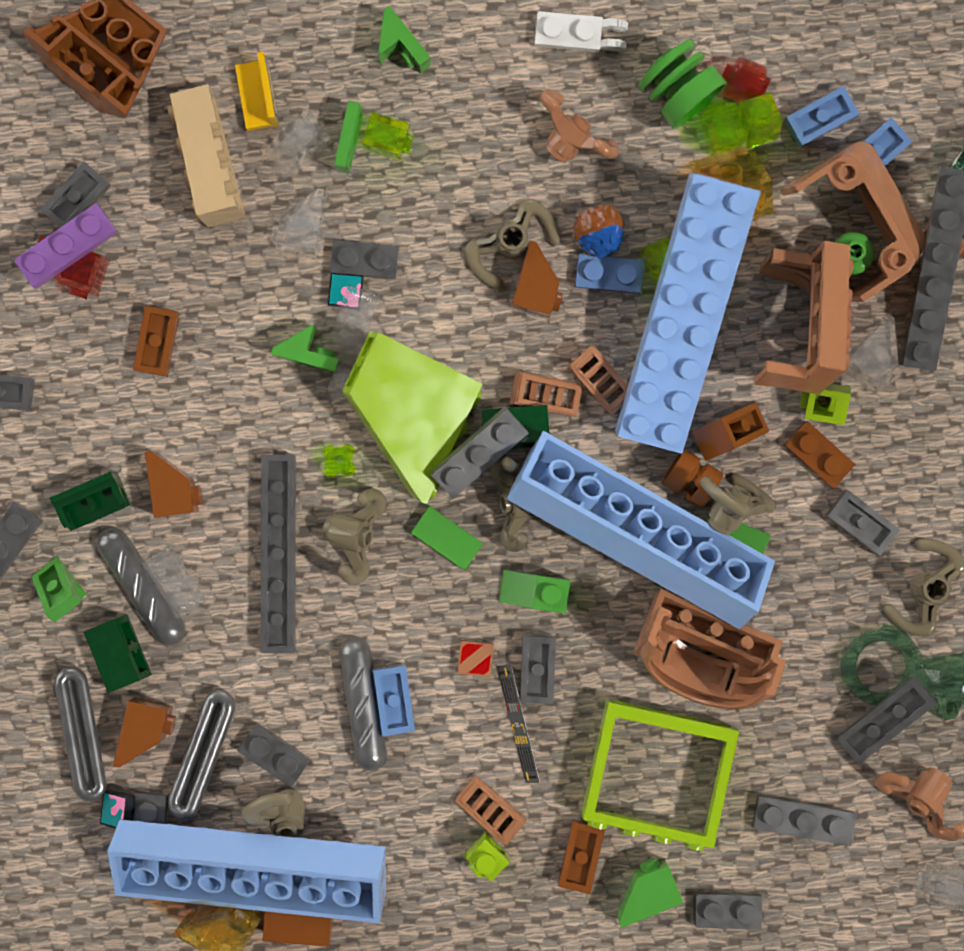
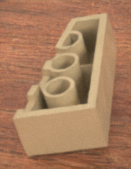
M207 84L170 94L172 105L168 106V113L173 126L177 125L179 137L176 138V144L180 156L184 157L186 166L184 174L187 185L191 189L192 205L197 220H201L207 227H212L246 218L212 89Z

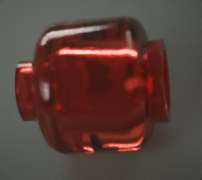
M745 57L738 58L734 65L727 63L722 73L723 78L728 82L723 89V95L744 106H751L755 101L760 103L771 80L770 77H767V68Z

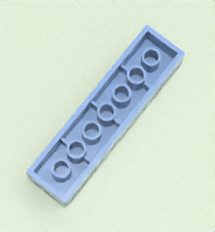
M689 173L615 431L618 437L683 453L761 191L704 175Z
M542 432L530 449L506 498L508 501L738 629L742 628L759 612L775 563L773 559L730 535H724L716 531L709 523L549 433Z
M119 820L107 851L115 896L380 923L386 895V847Z

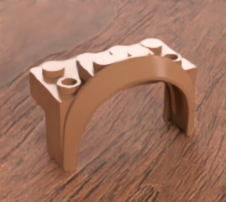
M824 241L812 255L773 248L763 260L759 274L794 284L811 296L807 365L805 367L766 360L765 368L757 376L753 377L754 385L820 394L847 371L850 363V353L848 351L851 343L850 318L852 314L850 306L852 290L849 289V278L854 265L853 259H850V245Z
M662 588L653 597L633 651L634 655L641 658L651 676L668 690L693 702L722 709L756 707L758 704L775 696L786 664L785 660L778 658L783 641L747 625L738 629L688 600ZM680 640H684L688 643L705 649L711 653H714L718 656L727 659L728 661L717 659L712 656L706 655L702 652H699L684 644ZM734 668L735 674L730 688L725 691L731 671Z

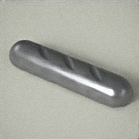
M110 528L103 531L97 540L98 551L155 639L165 646L179 643L185 635V624L127 534L118 528Z
M352 637L342 643L339 649V657L355 759L362 769L375 771L384 765L387 758L385 737L381 735L372 673L374 669L369 644L359 637Z
M67 667L57 674L55 678V691L73 787L80 799L94 801L104 794L107 781L88 679L81 669Z
M215 690L209 693L201 708L168 801L169 811L177 819L186 820L192 818L197 814L235 712V699L225 690Z

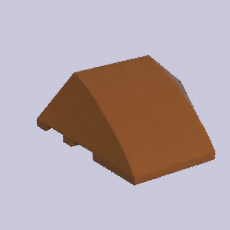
M90 0L81 4L80 9L63 17L57 15L51 18L50 23L36 29L30 27L23 31L25 38L54 75L101 113L123 118L127 117L167 34V29L131 0Z

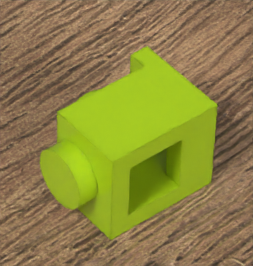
M830 384L820 394L802 392L799 408H805V419L845 426L851 397L850 385ZM819 396L831 398L830 402L825 405L818 402Z
M486 831L463 855L469 861L468 867L475 875L481 879L483 877L488 878L491 882L510 863L509 853Z

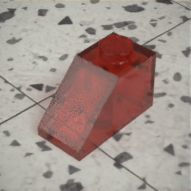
M39 235L37 242L39 243L46 237ZM90 252L55 277L58 283L69 288L67 294L87 300L88 294L98 297L110 260L101 254Z

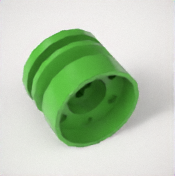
M692 39L682 42L677 47L669 49L651 65L637 86L642 93H646L657 86L648 97L651 103L657 102L666 96L668 101L662 107L660 114L672 129L679 128L702 110L728 83L714 66H710L701 72L697 71V68L705 58L703 52H698L687 59L697 46Z

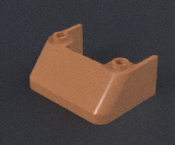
M856 142L845 147L785 186L780 192L783 196L797 193L824 175L837 190L847 191L855 188L888 244L879 255V266L882 272L852 290V302H864L911 270L923 254L926 236L874 147L867 142Z

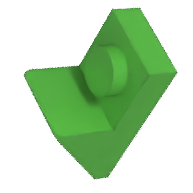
M390 6L386 7L383 13L378 52L380 64L401 48L402 51L399 54L405 64L410 69L416 66L420 73L424 72L431 66L430 56Z
M315 325L307 327L272 348L271 352L277 358L338 374L341 361L334 358L336 353L334 351L316 347L315 352L311 351L317 330Z
M58 556L32 575L45 615L54 623L65 614L71 612L81 602L80 599L87 595Z

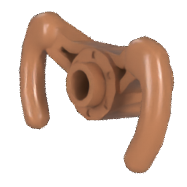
M550 89L541 92L540 101L550 111L555 127L554 131L547 138L549 142L545 146L551 155L563 163H566L568 159L572 160L580 150L596 151L602 157L614 159L619 155V146L616 141L609 140L606 143L602 139L596 140L591 138L592 134L588 130L591 124L577 113L574 116L564 115L560 108V104L564 100L561 93Z
M929 767L921 772L916 781H910L908 776L894 772H885L878 775L875 780V786L886 795L900 796L907 800L909 809L916 815L925 818L927 830L933 836L946 841H958L964 838L963 823H957L951 829L943 826V802L950 793V785L952 783L945 773L936 768Z

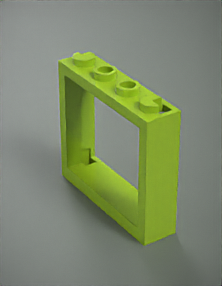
M606 698L581 813L583 820L588 821L587 825L590 827L605 830L607 825L620 828V833L633 837H639L640 833L652 835L654 841L671 844L672 840L685 842L684 846L692 850L703 851L704 847L714 849L739 730L735 726ZM616 717L724 741L704 833L596 810Z

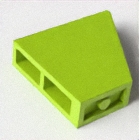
M370 331L342 392L410 495L418 501L427 504L429 498L432 499L436 495L440 486L431 476L430 471L453 452L452 449L457 439L462 438L468 426L466 419L471 409H475L481 399L482 392L480 389L483 384L379 332Z

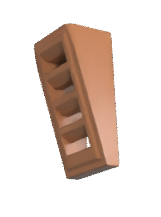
M592 344L567 369L606 412L612 416L622 407L628 385ZM594 358L597 363L584 374L580 369ZM603 368L606 373L592 384L589 379L598 370ZM611 377L615 383L601 394L597 389ZM620 387L623 393L609 404L606 399Z
M518 372L515 373L509 405L517 407L547 405L549 413L577 417L583 385ZM526 382L531 383L528 400L523 399ZM538 384L544 385L541 403L535 401ZM557 387L554 405H550L551 388ZM564 389L570 390L567 408L561 407ZM571 390H573L572 402L570 407Z
M476 775L454 800L504 846L508 845L526 823L525 815ZM480 788L483 792L471 806L467 801ZM490 797L493 800L492 803L481 814L477 810ZM500 806L503 811L492 823L488 819ZM510 815L513 820L504 831H501L499 827Z

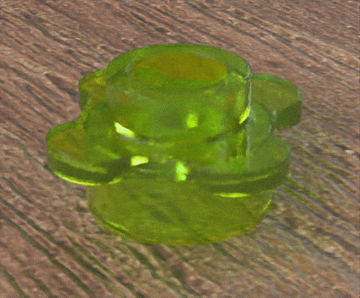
M346 444L343 447L337 448L328 445L324 448L323 456L326 457L324 473L327 477L333 478L337 474H345L350 477L355 474L356 466L353 464L355 449L352 445ZM338 458H342L343 462L341 464L336 462Z

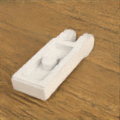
M538 11L534 47L599 52L600 50L625 52L626 42L609 38L601 40V31L624 32L628 30V22L614 18L603 19V17Z

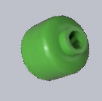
M848 232L833 241L850 245V259H853L854 263L850 278L858 276L871 266L875 250L873 243L867 236L859 232Z

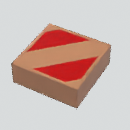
M461 640L457 674L490 677L494 643Z

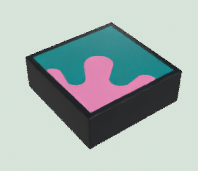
M331 272L328 306L361 309L364 276Z
M113 790L105 791L102 799L100 824L117 828L119 820L133 821L135 796Z

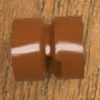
M684 448L683 453L678 454L668 469L661 484L676 494L684 492V499L701 509L708 502L710 496L700 486V480L703 477H709L718 486L724 473L708 463L702 466L700 458Z

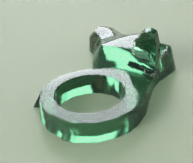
M882 623V629L865 631L854 638L845 652L842 653L840 661L842 679L849 692L867 704H879L913 676L937 700V704L927 711L941 720L956 719L960 707L964 704V651L956 655L926 657L923 659L917 645L906 632L896 626ZM887 641L899 648L904 657L905 671L903 678L895 687L888 691L875 692L869 690L861 683L857 675L856 664L860 653L866 646L874 642Z

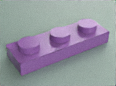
M95 203L14 259V261L31 286L38 289L113 237L118 231L100 205Z

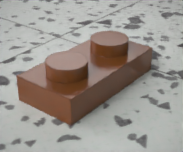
M145 305L133 366L134 371L168 377L180 316L178 311Z
M805 421L783 445L831 489H834L856 465L808 421Z
M572 819L558 879V887L591 894L605 830L588 826L587 822Z

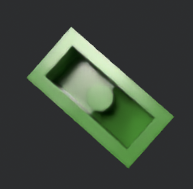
M504 569L499 602L566 614L570 580L568 578Z
M657 857L647 859L640 863V869L634 871L616 913L621 928L683 903L665 859L660 861Z

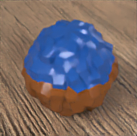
M599 205L592 207L576 217L577 222H575L573 227L575 232L574 239L579 243L582 250L587 251L591 256L602 259L604 256L613 254L614 251L619 249L623 241L625 223L620 212L614 206Z

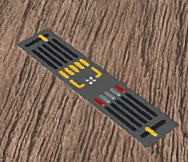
M511 664L499 665L497 670L525 783H540Z

